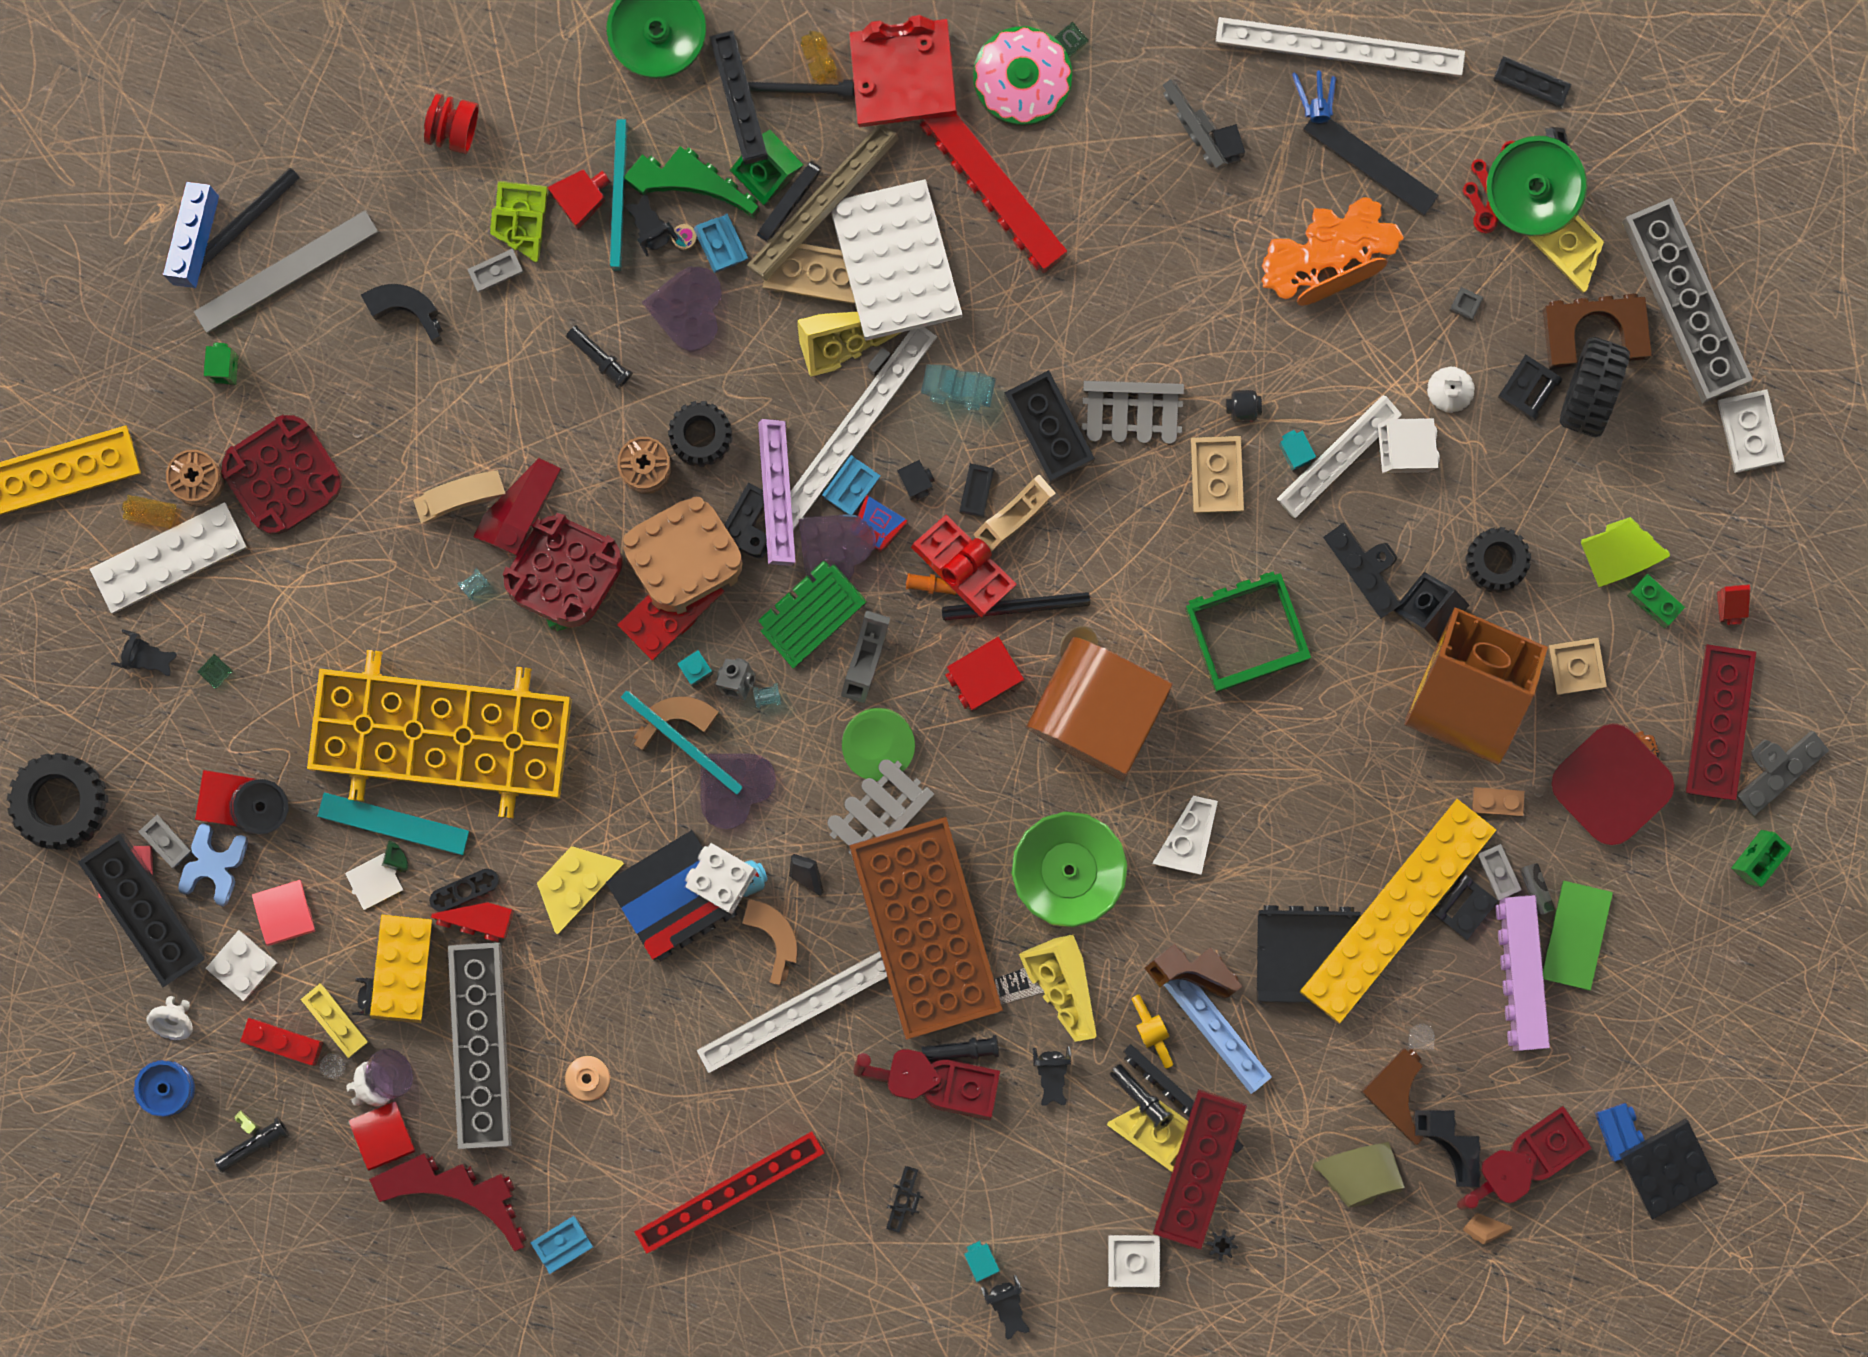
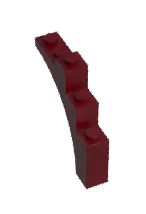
M424 1153L369 1179L379 1202L414 1193L440 1194L459 1199L475 1207L490 1218L505 1235L514 1252L526 1247L524 1241H527L526 1235L521 1226L516 1227L513 1220L516 1218L515 1211L511 1204L506 1205L505 1200L513 1197L512 1191L515 1190L511 1178L509 1176L505 1177L503 1173L475 1185L474 1181L477 1180V1177L471 1166L467 1167L465 1163H462L437 1175L436 1171L439 1170L435 1158L433 1156L429 1157L427 1153Z

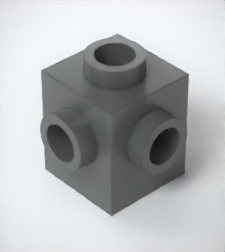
M726 658L723 667H720L715 685L723 696L745 701L750 688L754 686L756 674L747 661L740 658L735 660Z

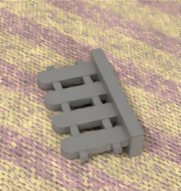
M1083 381V391H1088V398H1083V404H1088L1087 423H1082V430H1087V437L1091 441H1098L1102 436V430H1111L1112 438L1117 442H1122L1126 439L1127 431H1137V439L1142 443L1150 441L1152 432H1162V440L1168 444L1176 440L1177 433H1182V426H1177L1178 407H1183V401H1178V394H1184V384ZM1103 392H1113V399L1103 398ZM1128 392L1138 393V399H1128ZM1153 393L1163 394V400H1153ZM1103 405H1113L1112 424H1102ZM1128 405L1138 406L1137 425H1127ZM1153 406H1162V426L1152 425Z
M882 760L878 766L879 771L883 774L882 778L878 782L871 778L863 780L861 787L866 795L860 801L856 797H848L845 800L844 806L849 813L844 819L837 815L829 817L827 824L832 830L829 835L833 839L838 835L849 846L868 840L873 834L878 837L901 830L928 802L934 793L928 787L923 789L918 787L921 782L917 778L912 781L899 769L902 766L899 761L892 763L890 760ZM888 780L902 792L896 800L882 788ZM908 797L911 802L904 808L901 804ZM871 798L885 810L880 818L865 806ZM891 816L894 821L889 826H886L884 822ZM854 817L868 829L862 837L848 825Z

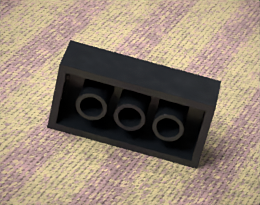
M1049 370L1004 392V398L1049 485L1094 463L1095 458Z

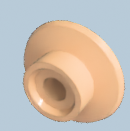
M583 1056L577 1058L568 1066L565 1074V1084L567 1090L574 1098L586 1102L594 1101L602 1097L607 1091L610 1084V1073L607 1066L600 1059L592 1056ZM585 1074H589L592 1078L588 1084L584 1083L582 1079Z

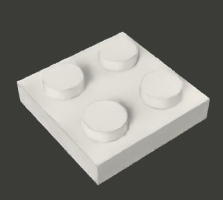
M238 930L206 969L240 999L246 1001L278 962L242 931Z
M1108 1235V1287H1160V1236Z

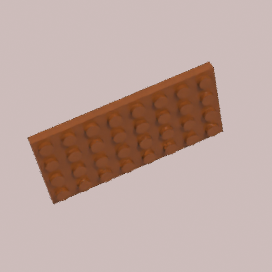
M946 816L849 845L905 1039L907 1040L1003 1011Z

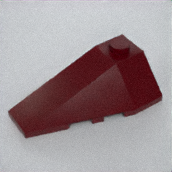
M538 458L483 515L473 537L517 557L533 530L531 525L538 519L561 468Z

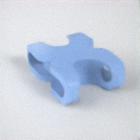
M202 823L197 829L191 846L192 853L198 858V861L189 862L185 865L179 882V892L185 895L190 894L200 879L210 877L216 885L214 900L217 905L224 907L228 904L235 886V878L228 869L237 868L242 864L248 839L243 835L236 836L228 850L216 852L211 845L213 830L209 824Z

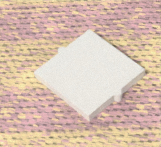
M385 853L345 873L353 888L352 893L356 894L363 910L403 891L396 876L397 871L381 866Z

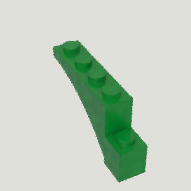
M680 146L662 169L660 168L661 163L654 157L649 156L647 158L642 154L624 176L625 182L643 196L653 192H691L724 201L752 218L759 212V207L756 205L758 201L747 192L743 195L737 190L738 185L729 178L722 179L717 175L719 171L708 162L704 165L698 160L699 155L689 147L685 150Z

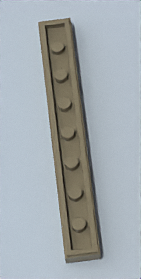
M877 125L748 263L749 270L767 281L898 141L897 134L883 125Z

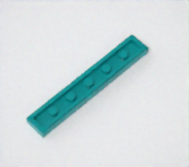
M617 119L610 247V267L612 271H621L625 199L624 176L626 175L628 131L626 119Z
M629 691L624 692L620 697L732 792L737 795L741 791L742 786L632 693Z
M325 792L317 817L460 855H464L470 833L469 830L359 801L348 800L347 798Z

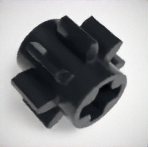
M1225 1229L1222 1230L1219 1236L1212 1232L1213 1242H1206V1244L1211 1245L1213 1248L1209 1255L1218 1253L1219 1261H1222L1223 1255L1226 1254L1228 1257L1233 1258L1230 1251L1232 1248H1238V1246L1232 1245V1240L1236 1236L1226 1237ZM1221 1238H1225V1242L1229 1244V1247L1224 1248L1223 1252H1219L1220 1249L1215 1246L1216 1242L1221 1241Z

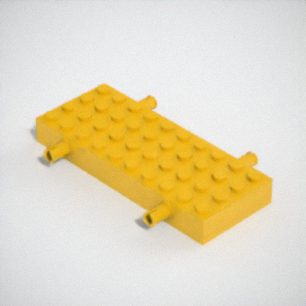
M367 650L365 672L353 673L319 669L307 769L310 771L349 775L351 777L348 800L364 802L366 779H369V777L499 792L501 800L498 817L514 819L516 796H519V794L560 799L572 699L566 696L531 693L529 691L531 668L523 669L522 667H516L514 689L511 690L382 676L380 674V666L383 652L375 651L374 656L373 650Z

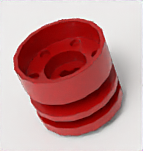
M435 94L425 118L424 143L432 145L436 139V146L441 148L446 139L449 138L450 151L467 154L476 131L479 104L462 99L457 109H454L453 97L449 96L444 103V95Z

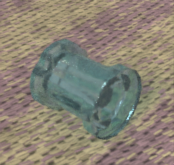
M477 568L474 569V573L465 581L457 583L471 601L474 599V595L481 589L490 586Z
M778 683L760 689L753 687L757 709H761V706L775 703L782 705Z

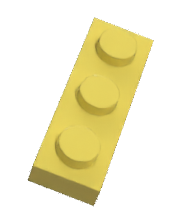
M321 983L301 999L348 1058L369 1042Z

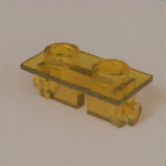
M809 31L810 34L801 37L802 42H800L806 60L815 58V61L808 64L812 79L816 80L817 84L826 82V78L837 79L835 74L836 65L833 59L829 57L827 51L828 42L821 32Z
M128 495L127 501H124L122 505V510L124 511L122 519L171 529L177 505Z

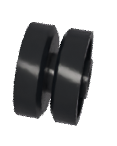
M266 779L249 780L239 785L232 793L229 802L230 816L234 824L244 832L253 835L268 834L278 829L285 821L288 813V799L283 789L275 782ZM257 802L263 803L264 809H260L261 812L255 808Z

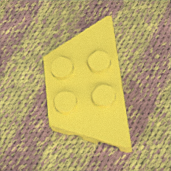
M1578 215L1569 225L1558 232L1545 236H1527L1583 294L1586 292L1604 241Z
M571 846L537 882L555 933L559 935L606 885V881L610 880L624 865L622 861Z
M1159 1101V1104L1167 1112H1171L1174 1115L1172 1121L1160 1131L1154 1128V1123L1147 1116H1143L1140 1113L1139 1106L1107 1123L1114 1131L1168 1170L1173 1171L1188 1121Z

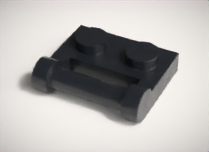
M1525 354L1498 398L1522 412L1529 419L1536 421L1540 415L1538 412L1555 386H1559L1563 379ZM1543 376L1547 379V382L1529 407L1524 402L1540 377Z
M1462 873L1458 878L1459 882L1440 906H1436L1431 913L1467 941L1498 900L1475 883L1469 876ZM1468 887L1473 892L1452 918L1449 917L1446 913Z

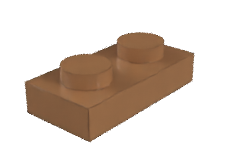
M1474 787L1472 811L1479 814L1522 817L1525 791Z

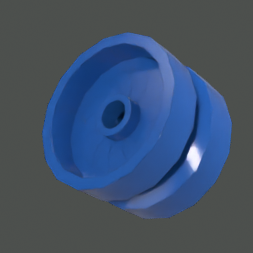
M159 1060L149 1063L140 1070L135 1079L134 1093L136 1101L143 1110L152 1115L172 1116L179 1114L190 1105L194 1098L195 1084L193 1077L186 1067L177 1062ZM163 1083L168 1088L165 1093H161L160 1088H163Z

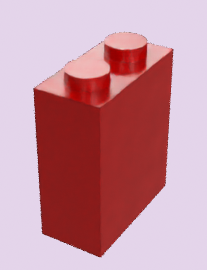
M999 636L948 665V673L945 674L951 687L957 686L961 694L958 698L965 709L969 707L972 712L1024 682V678Z

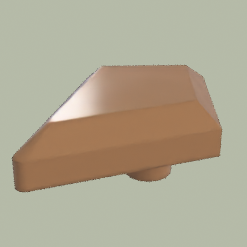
M1476 1213L1464 1227L1463 1231L1471 1235L1474 1240L1486 1244L1509 1233L1512 1227Z

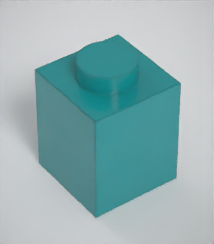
M1292 430L1282 436L1283 440L1280 441L1279 447L1292 471L1315 460L1316 455L1303 430L1298 433Z
M699 650L677 663L692 687L713 674Z
M977 1241L966 1247L968 1252L964 1253V1256L976 1282L1000 1271L987 1243L982 1245L980 1241Z

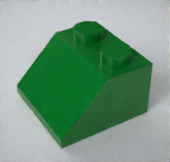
M771 130L762 134L768 159L744 165L741 155L730 169L763 206L780 192L804 165Z

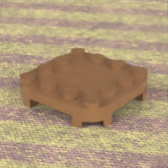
M693 497L671 506L638 524L623 537V549L627 563L633 569L650 596L653 605L658 610L663 609L665 611L677 612V614L686 612V606L726 584H729L730 587L738 581L737 578L742 571L743 561L738 546L715 510L700 497Z

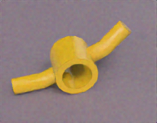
M1141 995L1132 997L1131 1000L1142 1020V1023L1136 1025V1028L1146 1048L1154 1045L1164 1068L1173 1066L1174 1063L1163 1040L1170 1036L1159 1015L1151 1017Z

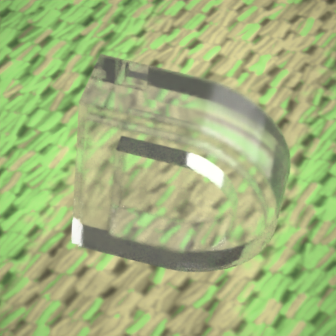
M1426 1024L1413 1026L1408 1034V1049L1434 1050V1032L1432 1028Z

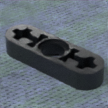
M482 869L433 891L429 899L430 905L436 911H448L495 890L499 885V876L492 869ZM485 873L489 876H494V880L491 881L492 886L488 887L486 884L478 886L481 891L476 893V886L471 879L476 877V882H480L484 879L483 875ZM462 883H468L472 889L471 894L465 898L460 897L457 892L459 885ZM452 888L453 895L458 901L453 903V898L445 901L446 906L444 907L440 904L436 905L437 895L441 893L442 896H448L451 894L448 889Z

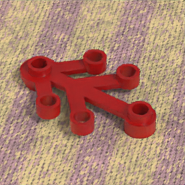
M1507 141V142H1505V143L1503 144V146H1502L1500 152L1503 151L1508 145H1510L1511 143H1513V142H1515V141ZM1476 159L1471 164V171L1478 176L1487 195L1488 173L1486 171V163L1482 159ZM1480 163L1483 166V170H1475L1474 165ZM1468 182L1464 185L1462 193L1466 198H1469L1476 212L1473 218V225L1480 233H1491L1496 229L1499 219L1494 214L1489 201H1487L1486 207H1484L1477 194L1478 186L1473 182ZM1472 186L1475 192L1468 194L1466 187ZM1484 217L1490 221V224L1487 226L1481 223V219Z

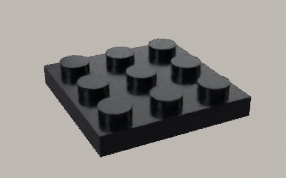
M1686 1118L1619 1154L1647 1214L1652 1220L1719 1184Z

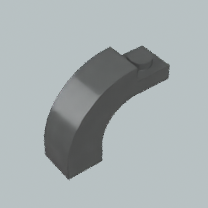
M866 611L855 652L844 681L842 697L865 703L886 639L890 621L889 617Z

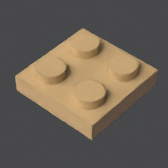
M1599 638L1548 646L1556 696L1607 687Z

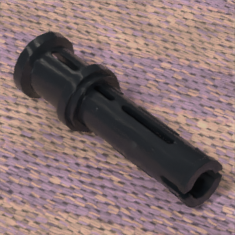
M577 325L568 331L566 338L598 365L600 373L607 375L615 383L617 389H620L628 382L633 372L623 368L617 362L615 356L607 355Z
M993 1035L992 1038L978 1040L976 1037H973L968 1042L922 1046V1053L929 1061L971 1057V1059L978 1060L979 1057L992 1055L996 1058L999 1057L997 1035Z
M1122 1064L1112 1069L1113 1072H1110V1076L1137 1103L1140 1113L1143 1116H1147L1154 1123V1128L1157 1131L1162 1130L1172 1121L1174 1115L1171 1112H1167L1159 1104L1160 1100L1157 1097L1150 1096L1127 1072Z
M276 1117L273 1123L263 1129L258 1128L254 1132V1136L215 1158L214 1162L220 1172L223 1173L258 1150L271 1148L272 1143L282 1137H289V1133L280 1118Z

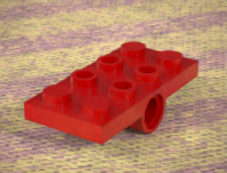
M947 515L942 517L911 546L981 618L1017 585L991 559L992 552L989 546L979 538L972 540Z
M722 588L715 590L686 606L687 611L680 614L663 609L658 610L653 605L650 596L647 595L617 625L654 661L678 636L684 634L697 621L698 617L725 591Z

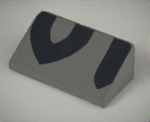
M1534 863L1521 868L1520 872L1529 896L1535 895L1537 915L1553 911L1555 907L1539 864Z

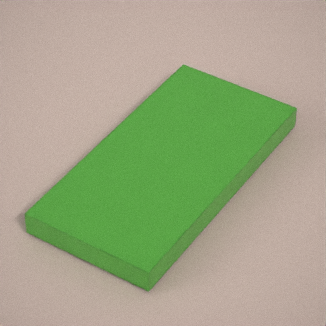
M1562 881L1542 969L1543 980L1591 990L1613 892Z

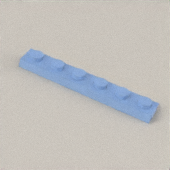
M1182 979L1172 980L1164 984L1166 989L1251 1094L1272 1078L1199 986Z

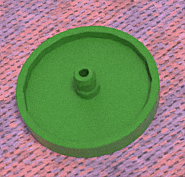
M884 708L868 709L857 714L846 726L842 737V752L847 765L855 774L864 779L871 778L879 781L882 778L883 774L878 769L879 763L882 760H890L892 763L899 761L902 764L899 769L903 772L909 766L915 751L914 735L908 722L898 713Z

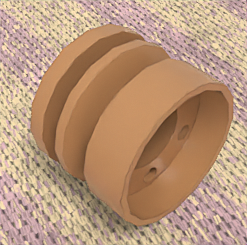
M637 437L629 440L620 450L617 467L624 483L631 490L640 494H651L661 490L668 483L672 474V462L666 448L658 440L651 437ZM644 458H647L650 466L646 465L644 469H641L638 461L643 462Z
M185 450L176 454L169 462L166 470V482L170 491L185 504L193 507L211 504L221 495L224 488L222 469L207 453L199 450ZM193 471L199 475L195 477L194 482L188 479V477L192 476L191 472Z

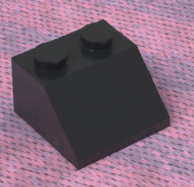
M1423 572L1401 599L1402 605L1393 611L1421 634L1438 643L1454 608L1466 611L1470 605L1454 588Z

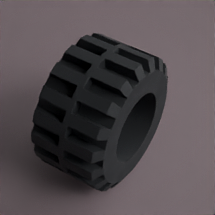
M693 401L688 406L685 404L679 412L676 411L674 413L673 420H670V430H668L670 443L675 454L683 462L686 461L692 466L699 465V467H705L706 464H715L716 460H721L725 452L729 451V445L732 443L730 422L725 413L713 403L710 405L707 404V401H701V403ZM707 421L715 429L713 441L709 445L700 448L690 445L686 440L687 428L693 422Z
M1495 527L1480 533L1469 546L1465 561H1467L1466 570L1470 573V579L1478 583L1477 586L1479 588L1484 587L1486 591H1496V593L1508 591L1517 586L1527 575L1526 573L1531 565L1529 564L1531 553L1528 552V544L1523 542L1524 538L1521 535L1517 536L1515 534L1516 531L1512 529L1509 531L1505 530V527H1499V529H1495ZM1500 546L1510 553L1512 567L1508 572L1496 574L1486 567L1484 554L1488 548Z

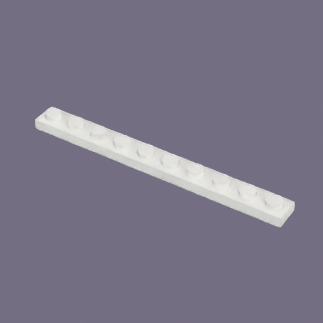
M1221 17L1218 20L1215 44L1455 77L1462 76L1465 51Z
M925 327L910 330L791 490L793 531L937 339V336Z
M880 951L698 1049L697 1052L708 1073L886 978L887 975Z

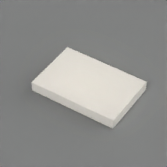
M1767 389L1717 401L1734 473L1785 462Z

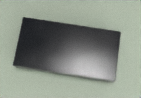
M970 463L959 513L984 518L994 468Z

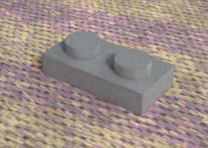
M513 249L467 269L478 293L524 273Z
M159 815L152 818L138 831L173 869L192 852Z
M1501 844L1477 854L1497 900L1522 890Z

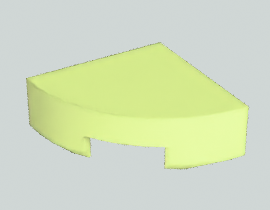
M241 1110L234 1117L235 1121L240 1123L241 1127L248 1134H253L259 1128Z

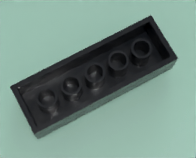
M124 833L118 834L78 861L162 987L169 985L208 958Z

